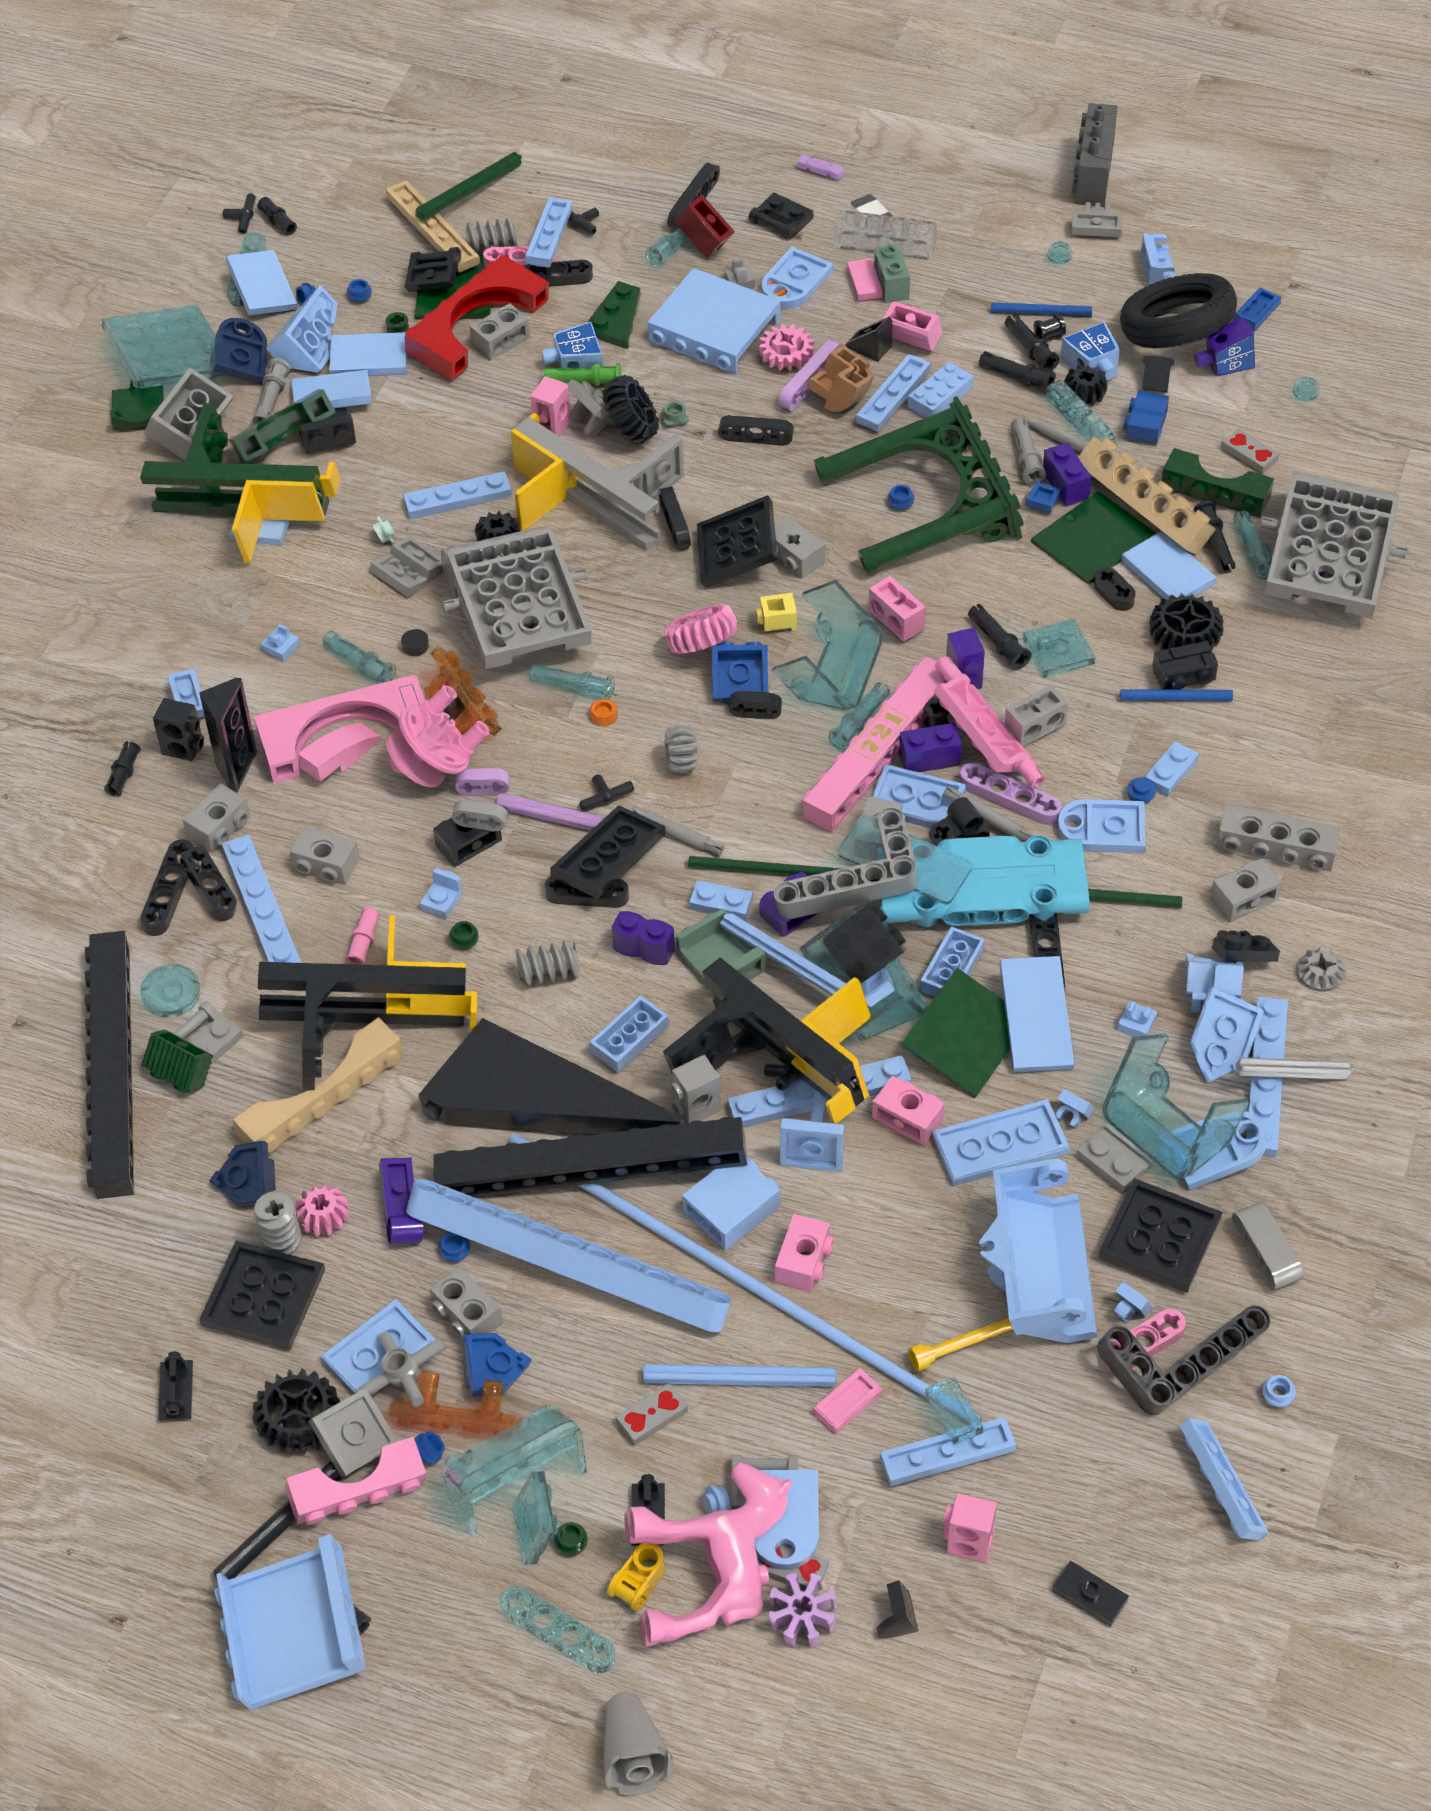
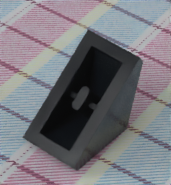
M889 316L859 329L845 345L848 349L878 362L892 347L893 320Z

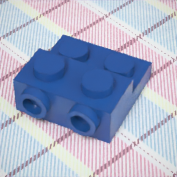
M755 641L748 642L745 645L722 642L712 647L713 702L730 701L731 694L736 691L768 692V645H762V643Z

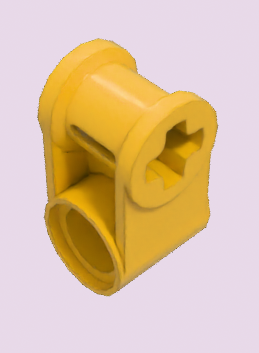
M640 1544L624 1566L614 1575L608 1586L607 1594L611 1597H619L631 1605V1610L638 1612L645 1605L651 1592L665 1573L661 1548L657 1544ZM648 1559H653L657 1562L652 1567L641 1565Z

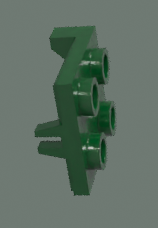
M139 378V386L134 387L133 379H130L129 388L112 390V410L110 411L113 429L147 427L151 416L164 401L163 385L145 386L141 378Z

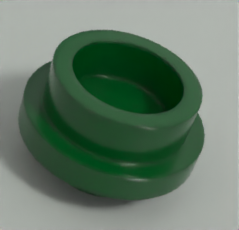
M460 921L452 927L449 939L454 947L468 949L478 942L479 934L477 928L472 923Z
M565 1523L555 1532V1547L564 1555H577L587 1546V1533L577 1523Z

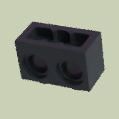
M163 698L153 717L161 754L193 762L197 752H200L204 746V736L201 733L200 718L197 716L196 707L193 704Z

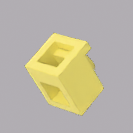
M793 593L760 597V608L756 609V619L758 625L763 624L764 631L791 628L792 632L797 631V611Z

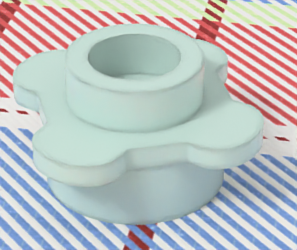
M377 516L379 522L372 526L383 544L389 540L394 544L395 542L391 536L396 533L389 521L383 522Z

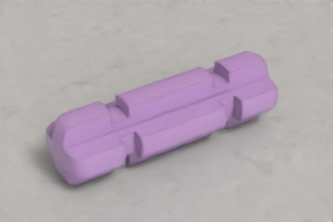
M805 154L798 158L797 166L800 169H809L810 172L825 177L830 175V178L840 180L843 175V167L834 164L832 166L830 162L814 157L811 159V156Z

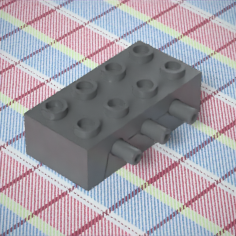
M1089 103L1087 113H1082L1081 127L1084 128H1080L1079 144H1077L1076 151L1077 160H1075L1073 172L1074 178H1078L1073 179L1072 194H1076L1075 204L1085 205L1086 202H1091V206H1095V203H1100V207L1105 206L1118 105Z

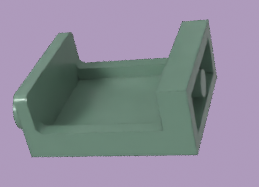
M724 908L715 913L708 914L703 920L691 927L684 928L676 936L677 954L715 997L717 996L718 998L723 997V995L705 981L702 971L719 957L748 980L766 971V953L759 945L752 949L745 941L721 927L720 923L723 916L727 914Z

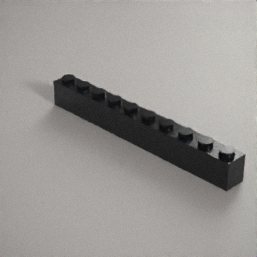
M124 930L89 934V946L85 947L86 963L90 964V970H85L86 987L90 988V994H85L86 1010L90 1012V1018L85 1019L87 1036H90V1043L85 1044L87 1060L91 1061V1067L86 1068L87 1085H91V1092L86 1093L87 1109L91 1111V1118H86L87 1134L91 1136V1143L86 1144L88 1162H91V1169H87L86 1177L88 1188H94L97 1199L134 1195L130 947Z
M723 1117L719 1120H697L678 1125L663 1124L653 1128H632L627 1131L600 1132L587 1136L572 1135L562 1139H540L536 1142L508 1143L505 1146L477 1147L472 1150H449L444 1153L434 1154V1182L477 1198L747 1165L745 1130L741 1117Z

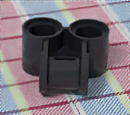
M961 797L953 801L947 809L948 816L935 823L929 831V837L935 846L946 839L990 837V832L983 824L984 818L967 797Z

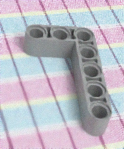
M886 807L877 816L880 838L886 859L779 883L774 889V899L779 915L786 919H793L913 891L918 885V875L902 811L896 807ZM898 848H901V849H902V850H900V851H893V850L898 849ZM901 873H909L904 876L899 875ZM879 879L877 882H870L871 880ZM844 886H851L847 889L842 888ZM816 892H822L819 895H813ZM786 899H793L789 902H784Z

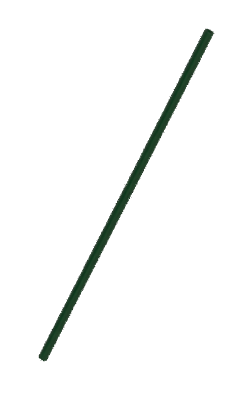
M689 856L688 867L788 876L796 875L800 872L811 876L842 869ZM874 879L870 882H877L879 879ZM1088 889L1089 900L1182 908V896Z

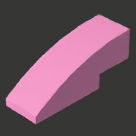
M361 722L338 728L322 736L298 753L300 768L321 782L334 770L337 769L343 772L378 743L381 740V736Z

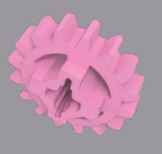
M782 324L781 329L773 326L771 333L765 331L764 337L760 338L759 355L762 356L763 362L769 361L770 368L777 365L780 371L783 367H787L789 371H792V366L800 369L802 368V362L807 363L809 358L814 355V339H811L810 332L804 334L803 327L796 330L793 324L790 328H786Z

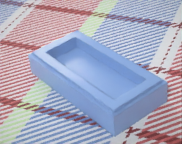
M883 967L861 984L869 1007H872L895 991L892 976L886 967Z

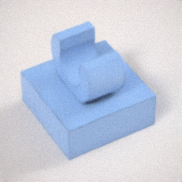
M278 624L277 628L261 643L263 652L283 662L300 646L299 637L291 634L290 630L281 624Z
M1129 1001L1118 1023L1117 1031L1146 1041L1157 1018V1011Z
M1063 1088L1058 1097L1059 1102L1063 1106L1057 1110L1056 1117L1062 1120L1066 1113H1073L1074 1117L1070 1125L1076 1128L1081 1122V1115L1089 1119L1095 1108L1089 1102Z
M1124 1281L1115 1291L1121 1302L1117 1305L1114 1312L1125 1323L1130 1321L1135 1312H1138L1145 1318L1153 1308L1147 1298Z

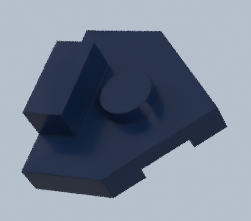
M257 1141L234 1146L228 1154V1160L209 1180L237 1206L241 1208L255 1206L257 1200L262 1195L276 1190L274 1160L268 1158V1143Z

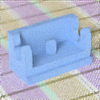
M1143 233L1141 256L1149 285L1176 276L1174 274L1175 267L1172 265L1169 254V246L1155 245L1158 241L1164 242L1168 240L1164 234L1148 235V233Z

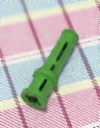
M616 363L615 366L595 364L591 368H544L543 375L566 384L573 379L579 383L585 381L592 383L595 387H600L601 384H608L612 379L622 376L621 363Z

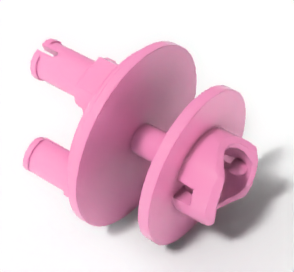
M443 685L429 701L425 700L420 706L410 705L401 712L399 717L401 729L394 730L387 737L386 741L393 771L410 778L413 784H420L430 788L437 787L445 780L446 773L459 774L468 767L469 756L473 753L475 747L489 735V728L483 722L477 721L464 735H461L455 727V721L453 719L449 721L450 716L447 713H443V710L457 698V693L451 686Z

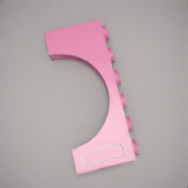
M416 674L254 716L257 734L273 783L299 777L298 753L304 749L307 742L316 733L334 723L351 719H369L389 725L395 730L401 729L399 724L401 712L410 705L420 706L425 701Z

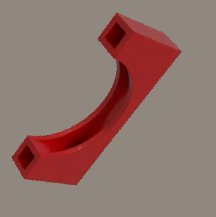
M502 254L495 261L490 262L483 271L474 275L466 285L458 288L450 298L442 301L434 311L426 314L418 324L407 330L404 337L405 352L452 381L468 368V349L455 338L452 332L456 322L466 313L489 305H507L510 303L514 307L524 309L533 314L548 301L549 282Z

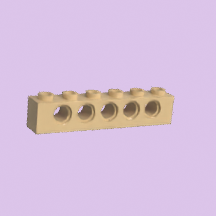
M1093 436L1078 457L1086 470L1185 550L1197 555L1216 530L1209 524L1211 518L1200 510H1197L1196 513L1191 510L1190 506L1192 504L1181 495L1177 498L1171 494L1173 489L1161 480L1159 483L1152 479L1154 474L1144 466H1141L1140 469L1134 465L1136 460L1124 451L1122 454L1116 451L1118 446L1106 437L1102 441ZM1112 459V464L1107 469V464ZM1131 473L1130 480L1125 483L1126 477ZM1149 488V493H1148V495L1144 498V497H1143V496H1144V492H1145L1146 489ZM1168 502L1167 509L1162 513L1163 506ZM1187 517L1186 524L1181 527L1182 520Z

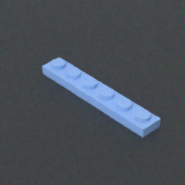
M250 835L223 842V851L267 961L301 963Z
M1258 996L1256 1007L1263 1009L1264 1013L1254 1038L1252 1058L1284 1059L1288 1000ZM1251 1076L1248 1112L1256 1116L1265 1129L1267 1144L1264 1156L1276 1157L1283 1077ZM1247 1129L1246 1139L1254 1138L1258 1132L1254 1129Z
M903 1055L860 1066L869 1097L878 1095L891 1076L912 1083ZM804 1080L790 1083L783 1091L775 1086L728 1098V1107L733 1118H742L744 1127L753 1126L811 1111L815 1089Z

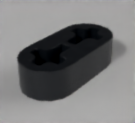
M1103 567L1096 571L1094 578V588L1116 610H1130L1135 604L1136 593L1134 588L1113 568Z
M736 691L730 696L729 712L736 717L775 719L781 714L782 698L775 693Z

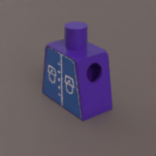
M1244 317L1229 323L1220 331L1206 338V350L1194 354V360L1198 368L1210 365L1217 376L1255 368L1254 333Z

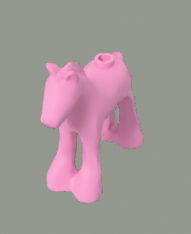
M740 1462L731 1470V1478L745 1498V1504L738 1509L714 1511L690 1520L670 1521L660 1518L646 1507H629V1512L624 1513V1526L629 1544L701 1542L705 1544L707 1561L717 1581L716 1588L705 1604L691 1614L674 1617L658 1609L645 1610L643 1614H640L639 1624L644 1647L657 1645L660 1642H673L690 1633L710 1629L711 1626L715 1625L720 1616L724 1624L729 1627L741 1619H752L761 1613L764 1605L762 1601V1586L769 1585V1576L766 1565L759 1566L755 1540L771 1529L785 1513L788 1503L786 1493L790 1490L793 1480L787 1479L782 1481L780 1477L770 1476L748 1464Z

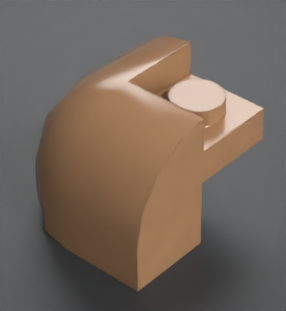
M841 346L829 353L824 369L809 378L806 387L813 390L817 396L827 400L824 409L832 412H841L862 399L870 388L874 375L869 370L870 364L865 359L845 346Z

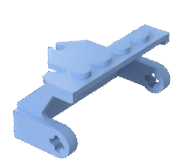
M1048 1159L993 1170L998 1217L979 1241L981 1247L986 1246V1252L981 1251L980 1255L991 1264L987 1268L991 1281L996 1287L1006 1293L1009 1321L1015 1334H1025L1062 1343L1098 1338L1079 1196L1073 1194L1051 1198L1036 1191L1059 1186L1067 1182L1069 1179L1067 1163L1059 1159Z

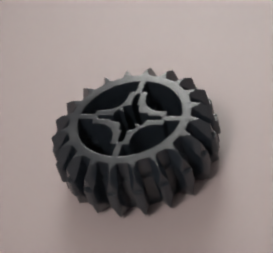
M627 375L618 376L609 381L604 386V390H602V398L605 403L604 408L609 414L608 417L613 422L612 425L617 428L618 433H621L625 440L636 445L653 438L659 429V418L656 416L657 411L654 409L653 402L650 400L649 394L645 392L644 387L640 386L639 382L634 380L633 377Z
M1181 592L1178 597L1170 595L1168 600L1161 599L1159 605H1155L1149 620L1150 636L1153 637V643L1159 644L1160 651L1208 641L1213 650L1214 647L1218 646L1223 635L1224 620L1223 615H1220L1219 607H1214L1212 601L1205 602L1203 596L1195 598L1193 593L1190 596H1184Z
M303 1368L298 1375H294L289 1369L287 1377L284 1378L276 1373V1382L273 1384L265 1381V1391H258V1401L253 1402L255 1414H253L252 1418L254 1425L257 1426L258 1436L260 1438L264 1437V1442L268 1447L274 1444L275 1450L279 1453L287 1447V1451L291 1456L296 1448H300L303 1454H306L307 1447L310 1445L318 1450L319 1439L308 1421L313 1418L312 1413L316 1409L315 1405L317 1403H322L320 1413L340 1403L336 1388L333 1385L330 1386L329 1380L326 1377L319 1379L316 1371L307 1376ZM280 1405L282 1410L278 1413L279 1417L273 1421L272 1414L275 1408Z

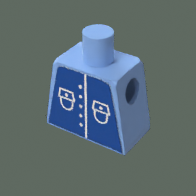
M591 322L556 332L553 335L554 348L541 350L544 365L558 363L560 368H591L595 364L603 366L602 352Z
M1104 322L1062 338L1061 358L1074 369H1076L1077 365L1081 367L1089 365L1090 368L1098 367L1100 372H1105L1107 380L1117 375L1120 350Z

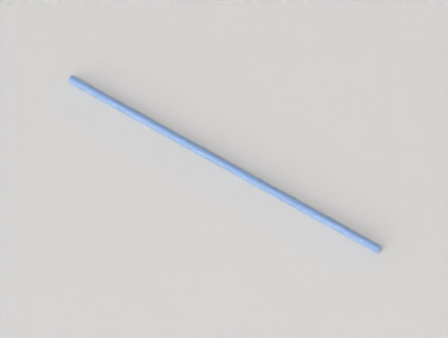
M514 1133L509 1143L521 1144L529 1143V1141ZM598 1183L578 1185L971 1426L980 1424L982 1417L602 1185Z

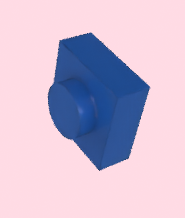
M1036 482L1026 499V507L1051 514L1060 498L1061 489Z

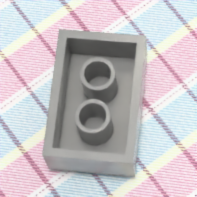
M190 367L151 416L144 434L186 461L203 403H214L217 413L222 418L234 396Z

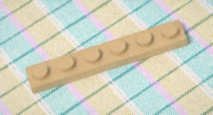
M407 180L385 189L386 197L439 252L448 251L451 247L460 248L461 261L457 265L458 272L468 270L480 264L479 255L438 213L425 221L416 217V208L427 201Z

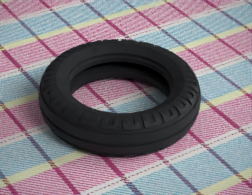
M1194 273L1174 276L1173 278L1170 277L1150 284L1130 296L1121 309L1120 324L1127 339L1137 346L1153 349L1183 346V344L1187 345L1207 338L1228 325L1236 313L1237 297L1230 282L1219 275ZM1197 303L1204 304L1183 314L1152 318L1163 311L1175 307Z

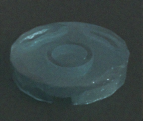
M167 964L157 967L147 974L142 981L140 993L144 1006L152 1014L159 1017H169V1015L174 1014L180 1016L194 1008L200 999V983L197 975L190 968L180 964Z

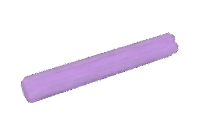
M500 793L496 802L497 805L504 807L507 812L591 831L604 819L602 816L505 793Z

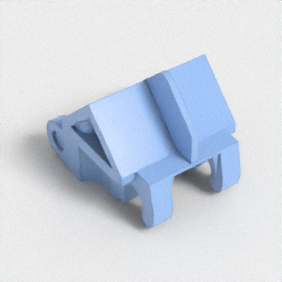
M1187 954L1185 982L1186 994H1190L1191 997L1190 1012H1200V1007L1205 1001L1209 987L1218 989L1236 998H1241L1244 969L1242 962L1193 957V954Z

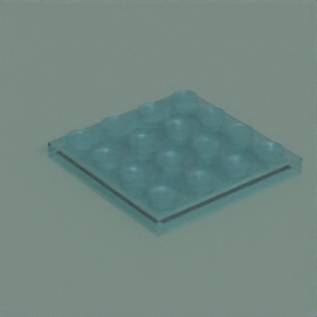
M198 305L102 319V328L137 389L178 383L190 367L206 378L226 376L213 371L216 335Z

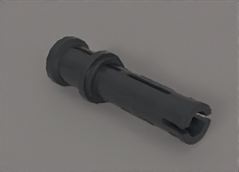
M1012 314L1015 321L1009 315L1005 319V326L1025 346L1028 357L1038 363L1040 370L1046 372L1054 370L1060 361L1058 354L1049 349V345L1045 340L1038 339L1020 319L1018 314Z
M984 351L979 359L980 367L1021 381L1023 386H1033L1042 389V392L1045 394L1051 391L1055 383V372L1037 369L1034 364H1019Z
M1211 500L1201 501L1193 508V511L1196 513L1197 510H1200L1211 518L1209 524L1216 530L1208 539L1219 571L1223 574L1230 573L1232 571L1229 564L1233 570L1236 568V564L1222 532L1223 521L1216 514L1217 506Z
M981 604L971 607L968 617L995 643L998 654L1005 656L1009 660V665L1014 670L1025 667L1031 660V651L1023 648L1018 643V638L1014 634L1007 633Z

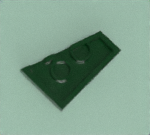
M621 281L615 284L587 321L592 323L597 339L625 349L629 348L634 317L636 316L641 296L639 287Z

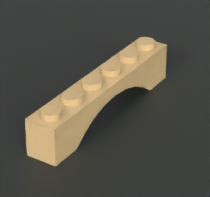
M378 1017L354 1034L352 1045L345 1059L329 1077L315 1086V1090H308L286 1099L257 1102L235 1117L233 1123L237 1137L244 1144L265 1141L268 1143V1153L275 1151L286 1139L299 1134L310 1122L324 1116L330 1108L340 1101L348 1099L354 1091L364 1084L372 1082L378 1074L388 1067L396 1065L404 1057L401 1039Z

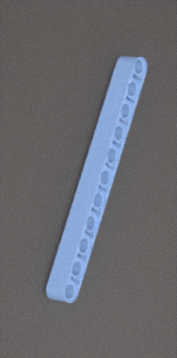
M418 1179L413 1182L406 1209L407 1214L413 1218L710 1332H720L723 1330L731 1303V1298L723 1292L438 1183L424 1179Z

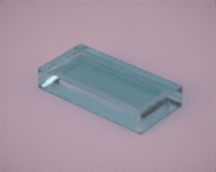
M955 1377L925 1388V1395L953 1444L983 1433V1425Z

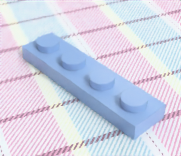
M548 198L526 253L525 264L550 268L572 212V201Z
M908 354L858 412L856 423L879 432L908 398V395L913 392L929 373L931 363Z
M505 471L403 494L410 519L512 497L511 487Z
M1002 1417L880 1452V1460L889 1485L892 1487L1016 1451V1443L1006 1418Z
M1188 1418L1180 1425L1185 1435V1443L1195 1453L1200 1463L1202 1474L1210 1481L1215 1490L1216 1500L1224 1507L1231 1520L1230 1525L1233 1531L1240 1538L1262 1539L1269 1532L1208 1421Z

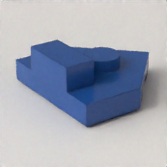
M497 1333L464 1334L463 1367L467 1389H470L471 1397L503 1395L530 1366L532 1359L523 1352L518 1353L505 1343L506 1340Z

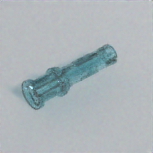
M678 226L670 235L660 237L655 246H650L646 249L645 253L648 261L653 266L661 267L665 263V259L676 254L678 246L689 237Z
M1244 510L1241 511L1244 517L1242 519L1240 513L1237 512L1233 516V522L1236 524L1248 548L1247 557L1255 565L1257 577L1265 580L1268 578L1272 561L1271 548L1262 542L1249 513Z
M329 631L325 634L323 645L357 665L362 674L374 677L378 684L393 680L396 674V666L393 663L384 662L379 659L377 653L362 650L334 631Z
M533 664L530 671L531 681L578 690L582 696L591 694L610 700L613 695L615 679L612 676L607 678L594 676L589 671L578 674L538 664Z
M877 682L854 711L845 714L841 719V724L829 732L828 737L834 747L840 750H847L852 738L855 735L858 736L864 730V723L890 695V689L887 685L884 684L879 690L882 683Z

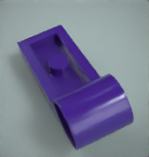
M412 1157L381 1158L379 1170L388 1243H421L423 1239V1222L411 1217L406 1212L414 1182Z

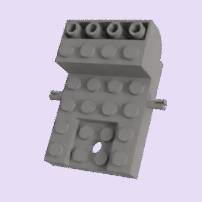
M1293 471L1283 514L1279 517V520L1263 516L1260 528L1276 530L1277 537L1264 594L1291 600L1292 594L1345 605L1346 613L1372 618L1386 560L1389 555L1405 559L1408 550L1407 547L1392 545L1391 540L1399 494ZM1325 571L1330 573L1332 577L1323 578L1318 573Z
M542 526L441 550V566L453 599L442 601L444 612L461 609L466 615L485 669L512 663V656L561 644H563L565 650L591 644L592 630L573 584L575 581L586 580L587 573L585 568L568 571L552 528ZM532 622L538 626L529 629L524 627V624Z

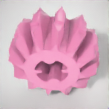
M326 1183L322 1189H318L316 1185H313L312 1192L302 1191V1199L296 1200V1216L298 1223L302 1225L306 1234L314 1231V1235L318 1238L322 1232H326L331 1237L333 1228L342 1230V1221H347L349 1217V1205L347 1198L342 1196L338 1187L331 1190L330 1186Z

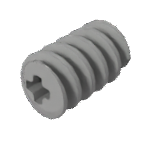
M509 217L506 218L505 225L502 224L500 219H496L495 226L492 225L490 220H487L485 228L480 221H477L475 229L470 222L467 223L465 230L467 244L473 247L476 253L480 252L481 246L486 250L490 248L491 244L494 247H500V243H503L504 247H509L510 242H512L515 247H518L515 224L512 223Z
M563 941L561 950L558 949L555 943H551L549 952H547L544 945H539L538 954H535L532 947H528L526 956L522 954L520 949L515 951L520 981L521 978H524L528 985L532 984L533 976H536L538 981L543 983L545 974H548L551 981H555L556 972H559L563 979L567 978L568 970H571L575 977L579 975L575 942L573 943V948H571L567 941Z
M278 1191L262 1195L254 1206V1214L256 1215L263 1247L286 1254L293 1253L301 1242V1231L292 1199L285 1193Z

